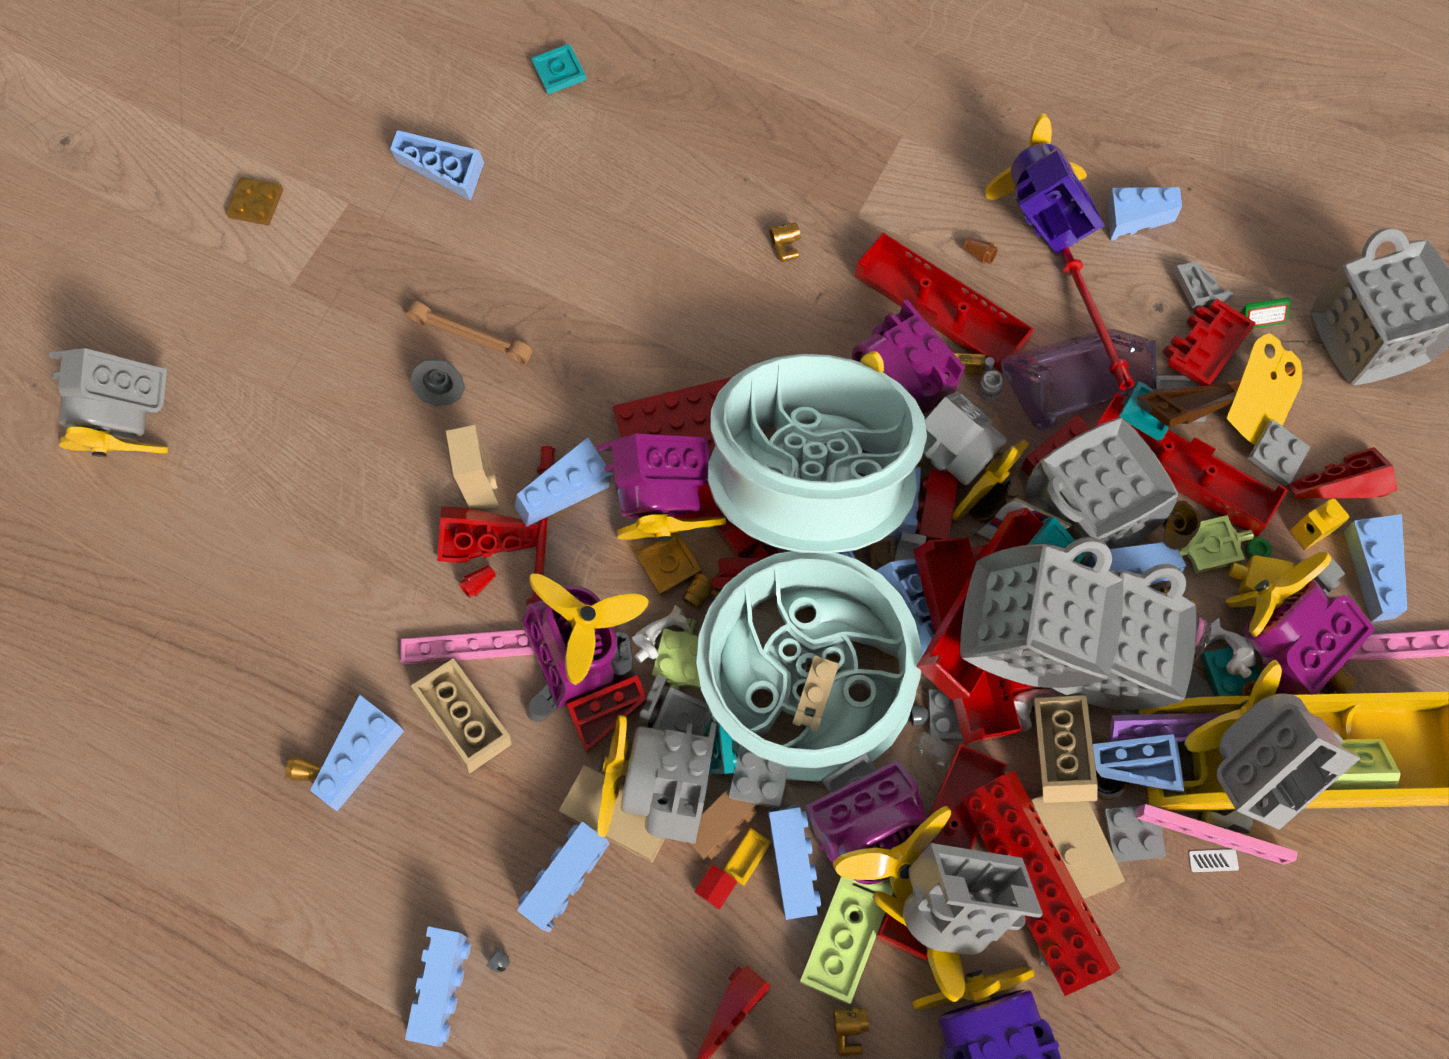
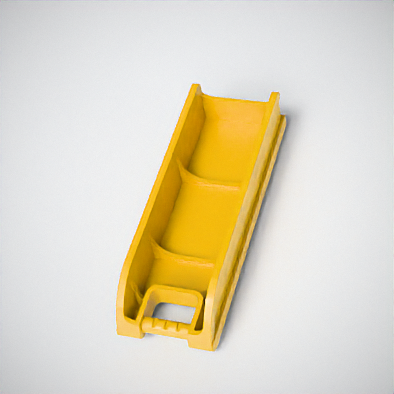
M1449 692L1294 695L1303 701L1310 713L1320 717L1329 729L1337 732L1342 740L1383 739L1401 773L1397 789L1324 790L1304 809L1449 806ZM1250 696L1185 698L1181 702L1167 706L1140 709L1139 715L1232 712L1239 710L1240 704L1249 700ZM1219 747L1203 752H1192L1195 779L1194 781H1183L1185 793L1147 786L1149 805L1170 812L1236 810L1217 778L1218 767L1224 761Z

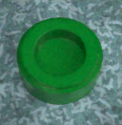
M1253 538L1245 547V555L1249 560L1255 555L1269 558L1272 553L1270 543L1263 538Z

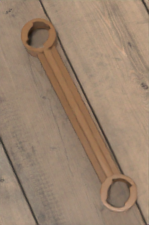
M413 301L406 312V316L418 325L425 326L429 324L506 354L518 364L526 365L533 353L532 348L521 341H507L432 312L426 305L417 301Z

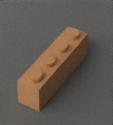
M731 786L701 815L696 843L685 842L703 861L708 857L712 860L721 851L720 845L726 839L731 841L739 833L740 829L738 827L744 821L750 822L758 813L756 809L760 805L729 799Z

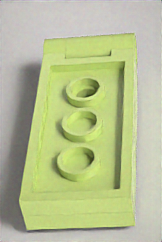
M1383 739L1342 740L1341 746L1358 754L1361 759L1325 790L1397 789L1401 773Z
M840 878L800 980L801 984L848 1005L851 1004L885 915V911L876 904L872 896L878 891L892 896L893 889L890 878L871 885L860 884L853 879ZM853 912L857 913L859 920L854 922L850 919L849 915Z

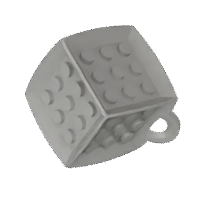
M1393 228L1380 229L1368 238L1363 247L1362 255L1343 264L1330 277L1318 294L1311 310L1313 320L1329 355L1350 385L1371 383L1405 373L1434 360L1449 348V267L1428 240L1408 241L1406 235L1399 230ZM1390 241L1395 245V252L1375 258L1376 249L1381 243Z
M1121 417L1078 435L1041 459L1030 474L1025 490L1028 504L1072 524L1071 527L1065 530L1075 541L1081 538L1094 537L1102 540L1109 549L1131 547L1153 532L1170 515L1178 496L1176 488L1156 455L1136 430ZM1085 552L1086 555L1079 564L1084 565L1091 552Z
M1086 537L1072 542L1066 548L1047 544L1025 545L1001 550L978 560L972 574L964 606L960 644L961 657L992 674L1036 687L1069 688L1089 685L1108 679L1116 656L1123 613V579L1110 570L1112 563L1110 549L1102 540ZM1092 552L1096 555L1097 562L1091 568L1075 562L1074 558L1080 553Z
M1171 564L1155 565L1141 575L1129 571H1114L1123 579V613L1118 647L1109 678L1084 686L1053 689L1067 696L1086 695L1087 703L1116 710L1151 709L1183 701L1191 677L1196 642V605L1183 595L1186 588L1184 575L1177 567ZM1158 578H1167L1171 582V589L1168 593H1163L1149 587V585Z

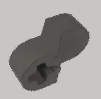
M624 632L615 633L617 648L615 656L611 661L614 671L613 680L617 683L634 677L632 646L629 636Z
M548 684L527 705L526 714L532 721L541 722L557 709Z
M1204 810L1199 821L1249 834L1254 818L1236 810H1231L1226 816Z

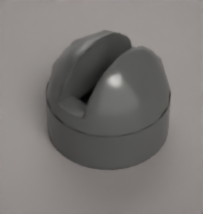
M922 705L912 706L909 715L911 725L918 726L927 721L928 711Z
M500 948L486 966L496 973L503 972L509 966V956Z

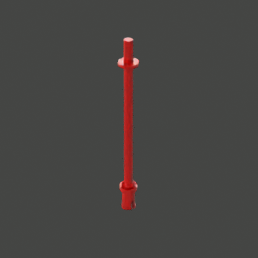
M1066 247L1061 251L1066 262L1063 266V272L1073 277L1111 361L1109 366L1110 373L1115 376L1120 390H1126L1125 382L1128 389H1130L1134 385V381L1128 371L1129 365L1126 360L1119 358L1080 273V270L1083 268L1082 261L1074 259L1070 249Z
M552 446L541 447L540 465L537 467L539 475H542L554 465L556 449L552 448ZM548 517L538 521L534 574L543 576ZM533 590V596L526 600V605L528 606L529 603L542 599Z

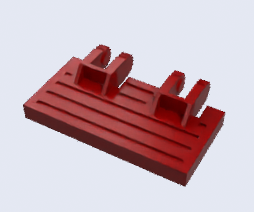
M1219 299L1214 301L1210 309L1197 306L1194 310L1196 316L1190 315L1186 321L1188 326L1193 328L1186 340L1179 336H1174L1170 342L1172 346H1166L1163 349V354L1169 358L1167 364L1200 386L1211 385L1256 325V322Z

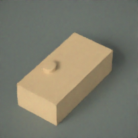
M471 425L447 430L446 435L453 476L469 508L481 511L499 507L496 490L498 488L497 479L493 473L492 463L476 426Z
M454 658L411 685L414 697L469 774L511 746L509 733Z
M1086 695L1034 698L1043 803L1097 801V777Z
M584 765L559 809L560 814L578 825L584 822L597 832L605 776ZM620 784L609 831L604 838L653 863L665 838L656 837L647 832L645 829L646 817L621 811L624 785Z
M1043 796L1031 800L1083 899L1115 887L1125 881L1088 801L1043 803Z

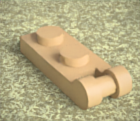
M814 656L792 724L798 726L803 724L809 726L812 731H818L839 666L838 663ZM805 708L815 711L814 717L805 715Z

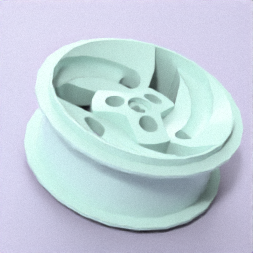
M796 354L775 357L751 365L733 376L718 392L711 409V434L715 442V448L709 460L708 485L716 505L730 522L749 536L773 547L799 553L816 554L857 550L882 540L897 529L912 510L917 491L914 467L922 458L927 439L925 417L916 400L900 383L883 372H877L863 363L851 359L819 354ZM774 428L777 431L769 442L763 431ZM862 449L872 454H864L862 453ZM857 473H863V474H865V475H867V476L862 477V476L858 475Z
M789 551L771 555L746 567L723 587L709 607L701 627L696 664L701 691L712 712L711 718L713 722H718L733 739L731 741L732 749L737 755L739 748L744 747L758 757L788 766L787 780L819 782L844 763L865 753L873 762L892 746L906 725L914 703L921 677V670L916 665L921 659L922 648L916 622L903 597L880 573L857 559L835 552L831 554H816ZM777 596L778 612L786 625L772 634L764 649H762L753 626L752 609L758 604ZM808 607L815 609L816 617L810 623H801L796 620L795 614L799 610ZM851 641L876 647L882 652L898 658L899 674H892L882 670L858 669L856 651ZM787 646H792L797 649V653L792 657L784 655L783 649ZM829 655H838L840 657L839 666L818 731H812L807 726L799 737L784 745L764 740L762 737L769 732L781 710L795 716L801 698L797 694V690L805 686L809 672H806V665L812 664L814 656L826 659ZM857 683L863 684L869 689L871 695L866 701H854L848 693L850 687ZM757 689H766L772 693L773 701L771 705L765 708H758L752 703V694ZM805 708L804 714L814 717L815 711Z

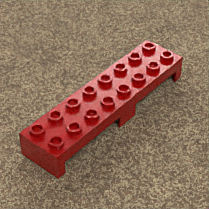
M884 232L856 263L855 277L900 307H902L903 301L907 299L932 328L972 354L984 355L983 361L988 357L993 358V367L1003 374L1030 342L1034 328Z
M1116 392L1093 428L1119 418L1124 404H1122L1124 396ZM1132 426L1156 455L1179 493L1221 517L1228 515L1231 523L1245 531L1251 529L1256 537L1266 528L1288 489L1281 485L1273 490L1212 454L1216 448L1196 437L1189 442L1167 430L1164 438L1159 442Z
M1027 507L1008 512L980 559L1001 550L1028 545L1043 526V523ZM973 571L916 665L950 700L970 698L985 670L979 669V667L964 660L960 655L964 606Z
M968 537L929 540L913 549L935 633L968 580L971 571L975 568L976 562ZM985 671L970 698L953 699L964 744L1004 738L1022 732L1009 681L1006 678ZM1001 680L1004 681V687L1001 686ZM1004 691L1008 693L1007 701L1004 699L1003 696Z
M962 743L958 745L927 816L929 818L934 812L944 806L951 810V815L935 837L934 844L972 850L979 831L961 797L1004 775L1008 764ZM886 912L875 939L925 962L928 959L927 948L911 934L906 925Z
M1016 772L1006 773L961 797L989 852L1023 859L1043 913L1040 918L1025 916V921L1063 994L1067 996L1107 978L1119 970L1120 966Z

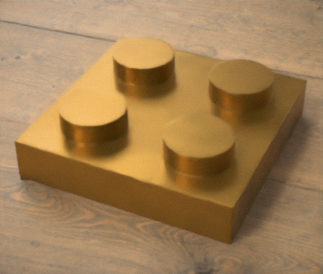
M240 177L225 213L228 218L269 226L283 193V188L280 184Z
M678 532L671 534V540L657 542L636 554L638 562L660 597L693 579L696 573H702L701 568Z

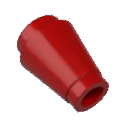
M487 565L462 577L459 586L468 598L477 597L496 577V574Z

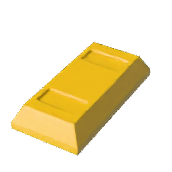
M750 828L723 871L744 886L772 841Z

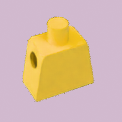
M1332 498L1304 516L1289 532L1300 546L1306 550L1340 529L1350 517L1338 501ZM1312 525L1315 532L1311 533L1307 528Z
M1255 555L1250 558L1246 566L1233 562L1228 576L1241 580L1238 590L1239 594L1256 591L1254 589L1255 586L1263 580H1268L1269 583L1273 582L1282 573L1291 569L1294 562Z

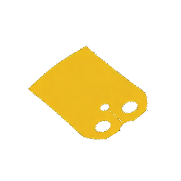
M1272 334L1263 335L1255 342L1227 416L1228 421L1253 445L1256 444L1269 421L1274 419L1283 426L1302 384L1301 361L1291 350H1284L1281 341ZM1266 344L1274 346L1275 355L1273 358H1268L1265 355L1264 349ZM1287 362H1292L1295 366V374L1293 376H1288L1285 372ZM1272 371L1277 375L1275 380L1271 378Z

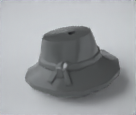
M425 359L414 366L410 377L413 391L423 402L436 406L451 405L461 399L465 390L462 375L451 362L446 360Z

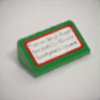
M1286 297L1245 304L1240 313L1256 322L1253 329L1285 324L1289 317L1291 299Z

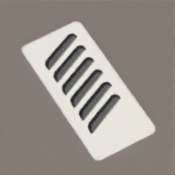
M1235 849L1189 852L1192 872L1239 870Z

